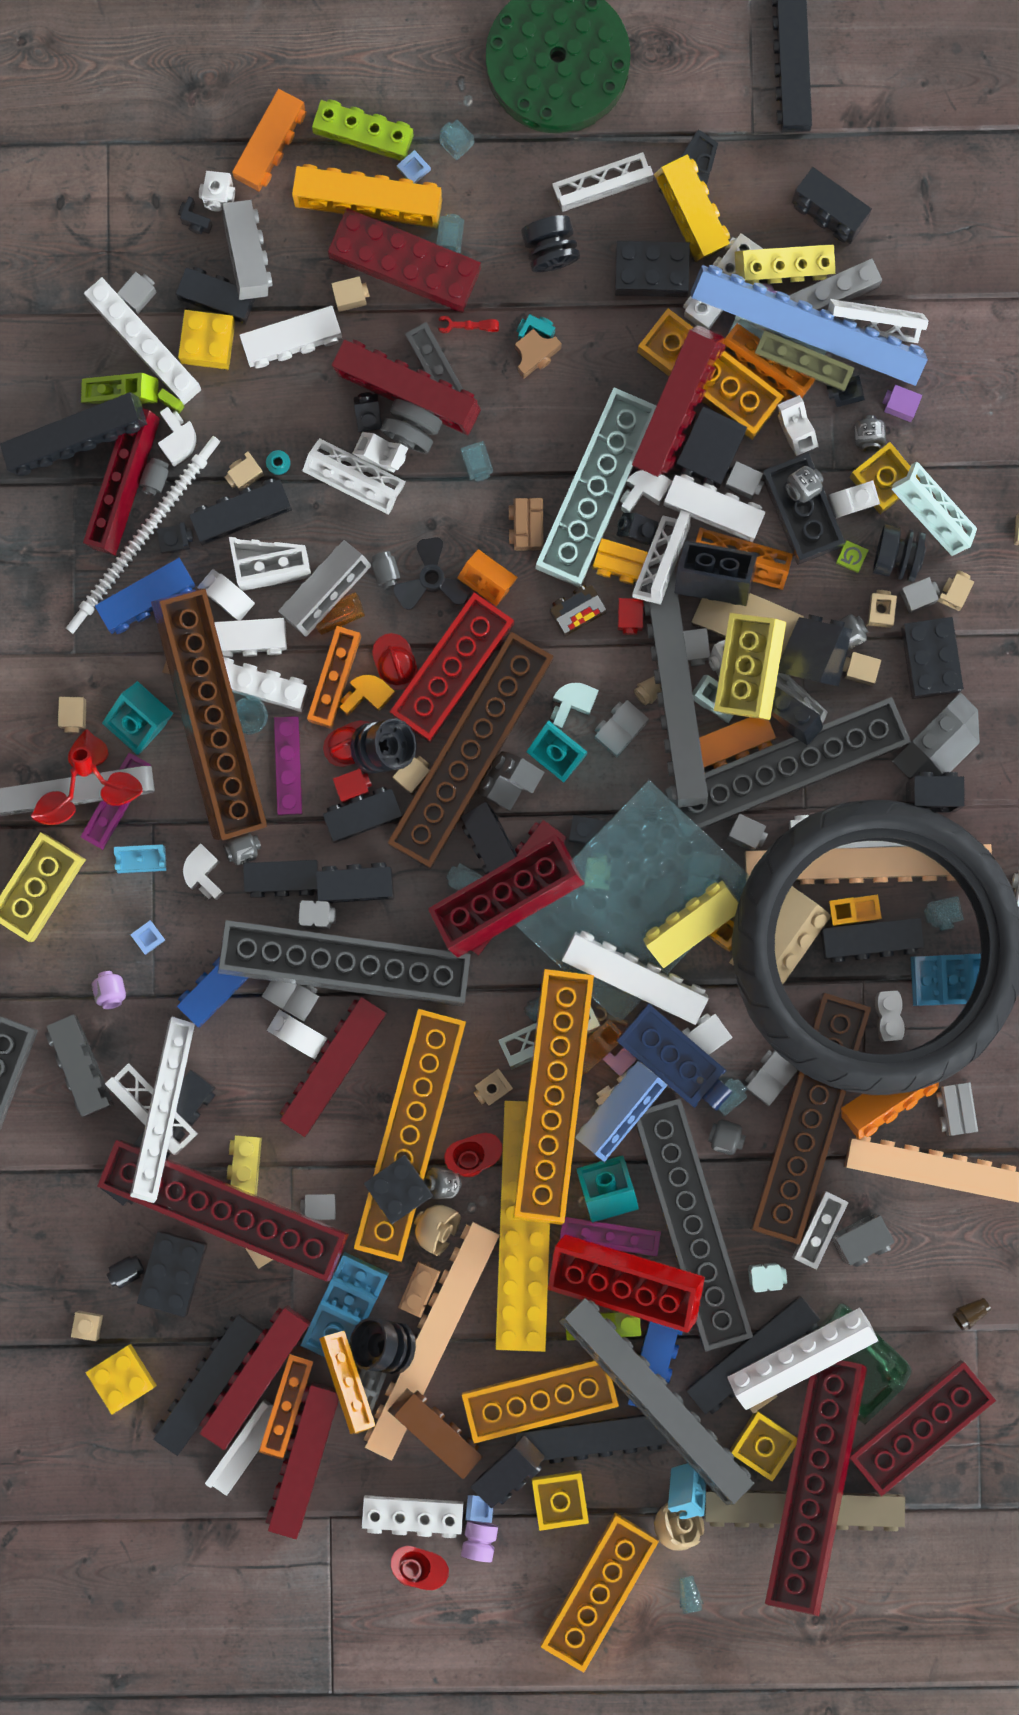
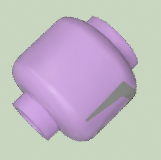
M112 971L99 973L98 978L92 982L95 1003L104 1009L119 1007L126 998L122 977L113 974Z

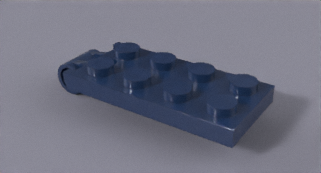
M649 1003L616 1040L694 1108L702 1098L717 1111L733 1093L718 1080L727 1070ZM698 1077L703 1078L702 1083H697Z

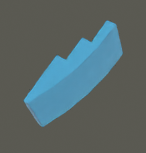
M981 954L911 957L913 1006L966 1004L976 984Z
M344 1252L300 1346L325 1357L319 1339L341 1331H345L348 1343H350V1337L355 1326L361 1320L369 1317L389 1273Z

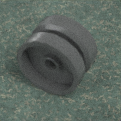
M395 399L390 412L396 419L386 418L380 431L407 448L428 454L433 445V440L427 434H438L443 422L419 406L401 399Z

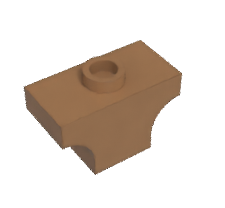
M533 329L515 344V350L522 358L518 366V372L523 379L537 368L540 370L545 368L551 362L550 358L561 350L562 343L557 337L545 339L539 336Z

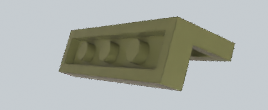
M764 330L755 351L756 355L844 392L854 372V367L766 330Z

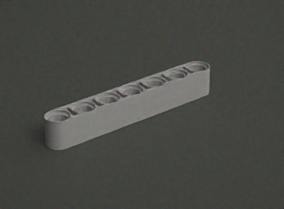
M151 766L100 773L106 781L115 772L129 773L140 781L143 787L141 795L155 792ZM90 774L86 777L76 776L74 796L70 802L74 805L103 801L100 791L105 785L101 784L95 774ZM71 777L0 788V817L33 812L38 800L43 795L52 791L63 792L68 797Z

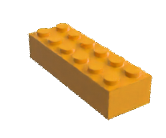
M303 164V167H296L292 196L297 208L344 214L346 208H349L377 220L438 229L442 192L441 187H437L435 183L424 182L423 185L414 184L412 180L404 178L394 181L389 180V177L384 175H375V178L367 177L364 173L352 171L351 174L341 173V170L337 168L317 169V166L311 164Z
M668 308L639 344L637 353L670 376L687 334L694 327ZM724 351L721 358H717L714 362L713 367H716L711 381H707L703 389L706 390L702 402L716 413L746 426L745 435L753 440L778 408V404L782 403L784 396Z
M594 1359L462 1392L474 1443L619 1407L612 1379Z
M614 1513L540 1642L541 1648L584 1673L659 1542L658 1538L619 1514Z

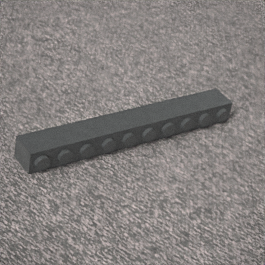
M659 568L649 569V571L654 575ZM673 571L661 605L644 601L645 616H650L651 624H647L648 638H653L654 646L650 647L652 661L657 662V669L654 670L655 684H660L661 692H657L658 706L664 709V715L660 716L662 730H667L668 738L664 739L665 753H670L671 761L667 762L668 775L674 778V785H670L672 800L677 799L678 807L707 804L708 793L678 594L674 593L676 579L675 572ZM652 582L642 586L641 591L651 594Z
M584 1298L578 1301L559 1322L726 1505L735 1504L754 1484L750 1479L751 1474L743 1466L739 1467L733 1460L734 1455L727 1448H722L716 1442L718 1440L716 1435L699 1423L701 1420L696 1413L685 1408L683 1399L666 1387L667 1382L661 1375L654 1374L649 1368L650 1363L642 1355L638 1356L633 1351L632 1343L615 1331L617 1328L614 1323L608 1318L604 1319L599 1313V1307L592 1300Z

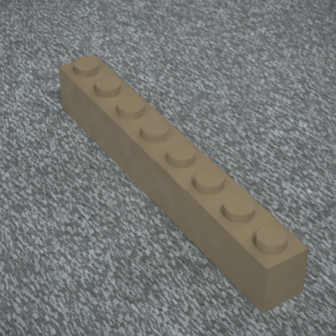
M706 1489L705 1522H710V1526L724 1527L725 1523H734L735 1527H749V1523H759L761 1528H774V1524H781L787 1491L748 1490L735 1504L726 1505L712 1489ZM843 1493L836 1530H849V1526H859V1530L872 1531L874 1526L883 1527L884 1531H898V1527H905V1496L903 1494H884L881 1497L877 1493Z

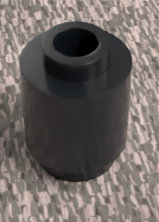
M137 1255L132 1258L128 1256L108 1267L110 1272L107 1273V1277L113 1287L117 1285L121 1289L141 1278L140 1275L144 1274L145 1270Z

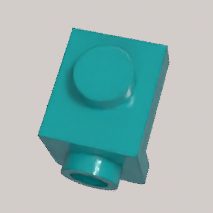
M529 314L527 320H521L516 332L519 333L518 340H521L528 334L529 330L532 331L533 329L539 336L550 339L555 334V327L552 326L553 323L544 317L538 319Z

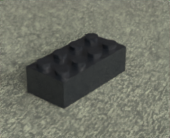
M809 453L763 470L762 475L797 565L843 548L845 544L823 486L822 491L805 503L798 500L794 501L786 491L787 478L790 474L803 466L815 469Z

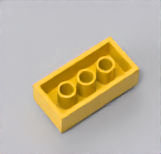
M687 154L661 167L654 173V176L685 241L690 242V252L695 262L729 245L728 239H730V234L725 225L721 226L718 219L720 216L719 211L714 203L711 204L707 196L709 194L707 185L704 181H700L697 175V164Z

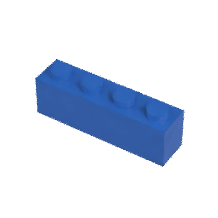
M179 557L95 605V608L111 634L116 632L118 635L130 628L129 624L136 620L142 622L151 616L150 612L153 611L151 601L191 591L196 585Z
M220 957L212 964L215 968L209 974L204 972L195 981L197 986L191 992L186 990L178 999L180 1003L177 1007L199 1028L248 979V977L219 974Z
M649 1321L640 1355L650 1363L649 1368L654 1374L661 1375L669 1384L673 1370L669 1368L671 1359H676L679 1345L675 1344L677 1335L682 1336L683 1331ZM628 1398V1401H627L628 1405L636 1406V1405Z

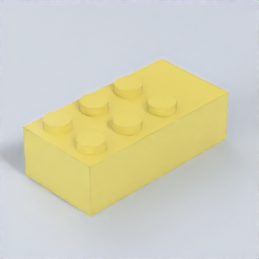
M730 613L714 711L770 720L786 622L774 618Z
M40 832L0 895V924L28 942H34L86 859L46 833Z

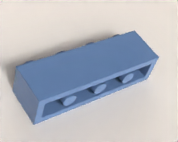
M637 1061L634 1066L629 1068L619 1085L612 1089L605 1102L597 1107L591 1119L580 1128L575 1138L605 1162L667 1085Z

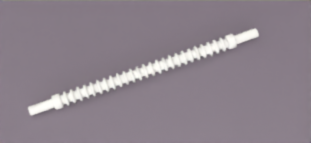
M212 436L199 455H194L191 459L192 464H187L189 468L183 470V475H179L180 480H175L176 485L171 486L172 490L170 492H166L167 497H162L163 502H158L159 507H155V512L149 514L151 516L150 519L146 518V524H141L142 529H138V534L133 535L134 540L128 541L130 544L128 547L124 546L125 551L120 552L121 557H116L117 562H112L113 567L107 569L109 571L107 574H103V580L99 579L100 584H96V589L90 591L92 593L91 596L87 595V600L81 602L79 605L80 610L66 626L68 631L74 633L87 615H92L95 611L94 606L98 604L99 600H103L102 595H107L106 590L112 588L110 586L112 583H116L115 578H120L119 573H124L123 568L128 567L127 563L129 561H133L132 556H137L136 551H141L140 546L145 545V539L149 540V534H154L152 530L158 528V523H162L161 518H166L165 513L171 512L169 508L175 506V501H179V495L183 496L182 491L187 490L186 486L188 484H192L191 479L195 480V474H200L199 469H204L207 465L206 460L220 443L216 437Z

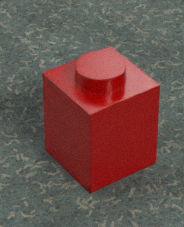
M619 598L618 631H623L624 635H637V631H642L643 600Z
M361 769L333 778L342 804L349 802L352 798L370 794L368 790L372 786L367 773L362 774Z

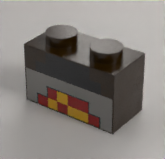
M582 585L573 591L574 595L568 599L562 597L552 603L553 607L550 609V614L564 637L606 614L607 609L593 585L589 587Z

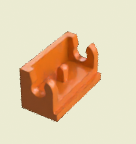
M479 549L466 562L458 576L460 581L495 606L507 595L509 588L518 578Z

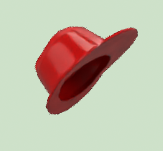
M389 633L379 637L374 643L372 654L380 678L391 689H406L418 672L417 663L407 640L401 635Z
M354 721L328 734L324 741L323 750L325 757L331 764L338 767H346L355 763L351 754V739L356 729L363 724L369 723L368 721Z
M480 1133L452 1143L446 1149L444 1155L445 1164L448 1169L464 1177H474L482 1170L496 1164L501 1158L503 1152L502 1143L498 1137L490 1133Z
M404 1546L396 1550L391 1558L390 1567L392 1573L405 1586L432 1591L442 1587L449 1577V1568L446 1561L440 1555L412 1546Z

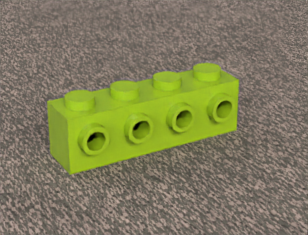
M330 99L327 102L320 101L312 125L313 134L399 161L407 157L414 136L413 129L405 122L396 121V123L387 121V118L382 115L373 114L371 116L365 114L360 108H345L341 106V103Z

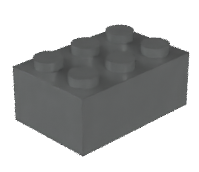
M874 1213L834 1233L831 1238L842 1261L855 1267L868 1262V1256L873 1253L879 1256L891 1249L890 1245L894 1243L881 1215Z

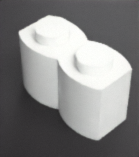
M898 991L877 993L875 1009L879 1016L877 1022L879 1039L881 1042L902 1040L905 1029L904 1022L900 1016L902 1011L900 993Z

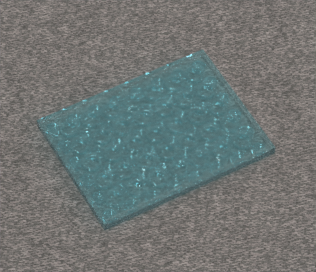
M648 780L572 859L585 884L515 925L565 972L590 975L562 961V956L574 932L581 933V931H585L595 937L594 941L601 944L604 941L611 943L617 947V952L624 955L626 952H629L639 957L638 962L647 965L648 962L661 968V973L667 975L691 949L663 968L645 945L643 938L646 937V933L653 927H660L664 924L670 914L683 910L686 907V903L692 898L702 896L706 893L705 890L715 882L719 883L723 880L733 895L739 900L750 875L655 784ZM596 977L593 979L591 997L619 1023L642 1000Z

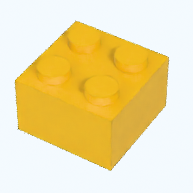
M185 310L178 356L181 364L229 370L235 328L233 316Z
M889 442L854 470L850 479L856 486L870 481L874 482L880 504L873 507L881 515L900 499L893 492L892 486L895 482L907 477L911 466L892 443Z
M131 1344L85 1372L111 1415L157 1386Z
M757 1411L751 1416L729 1451L734 1457L773 1482L795 1448L798 1437Z
M581 1470L532 1478L539 1531L589 1523Z

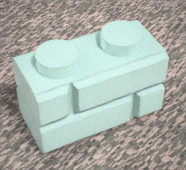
M766 1263L764 1266L761 1264L749 1265L750 1288L754 1292H765L767 1289L770 1291L782 1290L783 1284H787L786 1269L781 1268L777 1263Z

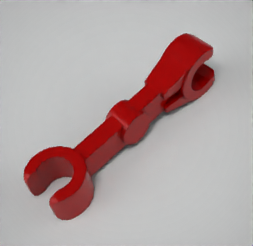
M448 316L439 317V321L449 322L447 328H438L441 333H449L452 328L479 329L487 332L499 331V322L496 319H487L479 322L469 320L453 322Z

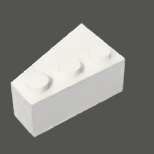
M229 537L237 583L242 591L306 579L311 576L305 545L280 542L266 543L253 539L249 541Z

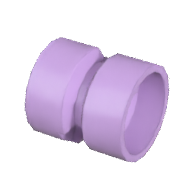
M467 1521L465 1536L468 1540L463 1542L461 1556L481 1562H492L494 1547L491 1543L496 1541L498 1526L490 1523Z

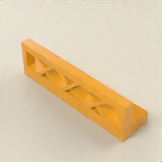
M345 1331L320 1338L319 1340L350 1434H357L375 1427Z

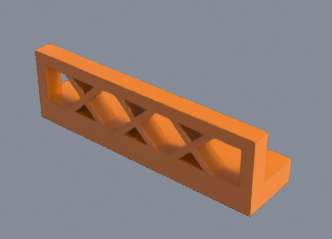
M737 323L723 341V344L726 345L725 349L727 347L736 353V356L726 350L724 351L784 396L783 401L794 398L787 390H791L798 396L800 395L803 399L816 379L756 355L755 351L760 338ZM747 362L755 365L756 369L749 367ZM767 376H770L773 379H775L776 383H773L770 380H768Z
M699 528L696 539L697 543L725 548L731 545L735 546L736 550L759 553L761 556L757 557L753 582L783 590L793 554ZM702 537L712 540L714 543L701 541ZM777 558L780 560L786 561V563H778L775 562L773 559Z

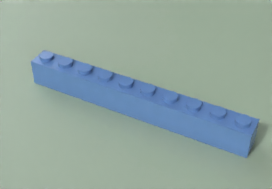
M701 266L691 289V297L693 299L916 386L928 360L923 348L911 344L910 347L904 345L900 339L891 335L888 338L881 336L879 331L871 327H866V329L858 327L855 321L848 318L838 319L828 310L822 309L820 312L813 309V306L808 302L790 300V296L779 291L776 294L767 291L768 288L760 283L749 284L744 282L745 279L737 274L729 276L722 273L723 270L717 266Z

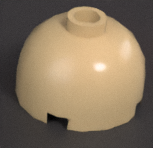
M434 1205L427 1208L424 1212L421 1211L414 1222L416 1225V1239L419 1245L436 1256L440 1255L450 1244L446 1242L450 1234L455 1236L461 1219V1215L458 1214L459 1212L444 1205Z
M667 1503L657 1512L654 1521V1530L658 1540L665 1547L677 1551L686 1550L699 1544L700 1536L704 1534L702 1516L680 1519L679 1514L686 1511L670 1512Z

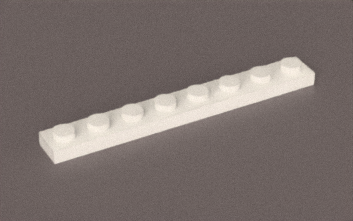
M171 1017L168 1023L130 1193L131 1197L151 1203L157 1200L195 1026L194 1023Z

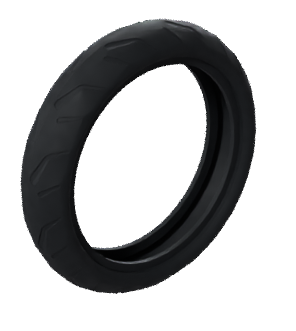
M863 800L835 805L806 817L782 834L754 866L739 899L732 934L734 972L739 992L747 1013L766 1041L781 1057L803 1074L831 1087L855 1093L890 1095L917 1091L951 1077L978 1058L999 1033L1011 1013L1019 994V906L1010 882L990 851L962 826L947 817L922 806L916 807L914 804L892 800ZM885 841L897 843L922 852L935 860L955 878L964 890L972 905L979 927L981 941L979 972L976 984L965 1007L957 1018L934 1039L919 1047L897 1054L863 1053L843 1047L821 1035L804 1020L791 1003L777 968L775 955L777 920L785 897L793 883L821 855L831 849L854 842Z

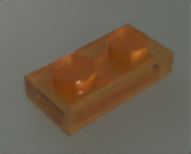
M354 592L341 598L332 610L318 622L316 627L321 635L336 629V626L341 627L365 616L358 594Z

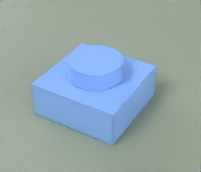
M415 150L397 165V169L406 179L412 180L414 184L431 170V167Z
M151 920L131 934L145 955L165 941Z
M468 1495L465 1520L492 1523L493 1508H490L480 1496Z

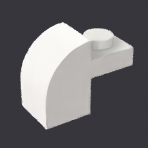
M799 395L778 404V418L795 455L798 456L818 447L816 433L807 418L801 396Z
M167 407L160 414L173 433L158 444L175 467L187 459L194 451L196 433L190 421L181 426L184 421L176 410L172 413Z
M362 432L352 454L374 466L394 473L404 463L408 448L399 443L388 442L374 433Z
M644 470L633 473L626 482V485L632 488V491L627 489L620 500L623 503L621 510L625 513H631L642 495L659 506L673 481L664 475L656 477Z
M873 481L828 495L835 518L880 504Z
M214 569L210 571L197 587L198 589H206L207 596L238 621H241L255 604L235 584Z
M201 843L187 857L184 863V879L192 890L200 883L202 886L199 890L208 899L213 896L218 900L223 892L207 875L220 861Z
M280 1009L267 1029L268 1032L313 1059L317 1057L327 1040L325 1036Z

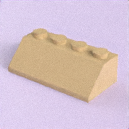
M793 886L790 888L782 904L775 933L776 963L782 984H784L831 917L821 906ZM732 958L729 963L734 966Z

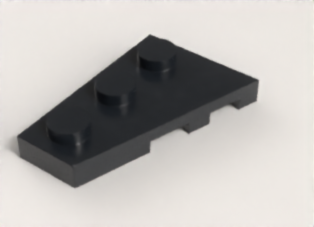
M698 129L680 158L688 154L690 159H694L698 167L697 175L700 181H704L707 185L718 142Z

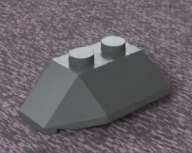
M960 693L892 762L908 778L914 777L918 772H933V776L943 775V772H951L980 743L978 709Z

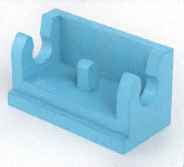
M164 845L114 847V855L116 857L115 870H117V873L167 871L166 848Z
M689 1463L671 1468L668 1509L670 1512L685 1510L686 1512L679 1514L680 1519H688L695 1516L701 1517L704 1516L707 1483Z

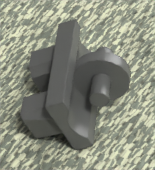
M362 1369L359 1377L372 1413L387 1373Z

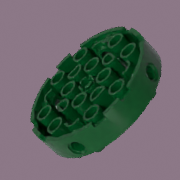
M511 0L494 20L487 38L486 72L491 91L506 113L526 127L540 132L555 134L585 129L595 124L605 114H608L624 92L629 75L631 56L628 34L617 12L605 0ZM559 55L564 59V61L559 63L552 60L553 57Z

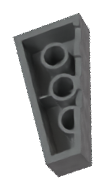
M73 1014L48 1025V1032L45 1033L50 1046L54 1045L57 1052L55 1059L60 1069L63 1068L66 1075L64 1079L69 1091L73 1093L78 1113L82 1117H88L114 1106L113 1099L105 1085V1080L77 1015Z

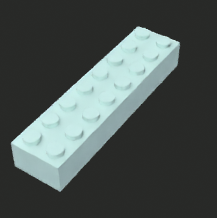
M613 388L536 563L537 570L578 588L582 585L601 538L606 531L627 479L634 467L632 462L657 407L656 405Z

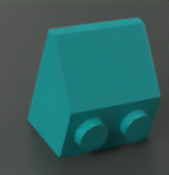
M137 681L121 693L102 724L138 756L165 727L173 712Z
M550 721L545 724L526 751L562 782L569 778L588 754L585 749Z
M623 1155L608 1159L605 1162L601 1161L576 1168L591 1222L639 1209Z

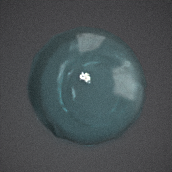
M254 697L238 700L236 708L243 733L252 735L260 732L266 726L269 717L264 703Z

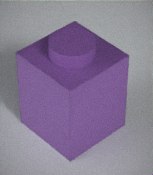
M895 385L892 391L887 390L883 400V404L886 405L884 412L911 422L922 395Z

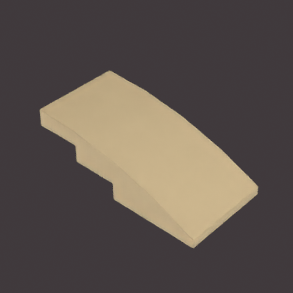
M750 593L747 606L702 598L692 623L726 638L730 613L781 620L786 622L781 650L782 657L798 618H804V616Z

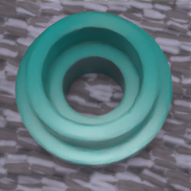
M273 451L266 459L268 470L275 475H282L290 468V458L283 451ZM280 458L283 460V463L280 466H275V459Z

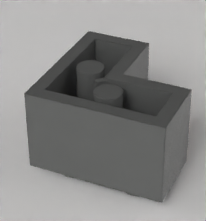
M502 751L494 759L493 767L488 776L483 778L478 794L497 806L510 811L522 790L530 793L534 792L544 772L525 759Z

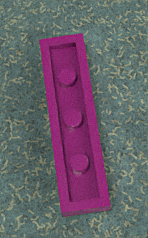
M274 717L277 815H301L302 787L299 717Z
M128 753L119 770L152 765ZM101 801L80 837L103 850L130 802L113 806Z
M565 1217L564 1224L561 1227L560 1239L566 1234L619 1251L657 1256L661 1231Z

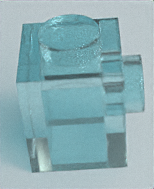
M458 120L453 123H447L440 131V144L456 160L474 145V136Z
M958 896L930 902L927 904V909H924L927 923H931L932 928L939 926L940 931L954 928L953 923L964 920Z

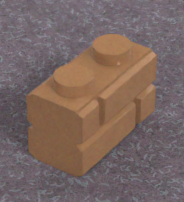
M515 498L514 505H509V520H514V529H509V544H514L515 551L542 550L543 499Z
M418 1261L398 1308L421 1318L441 1270Z

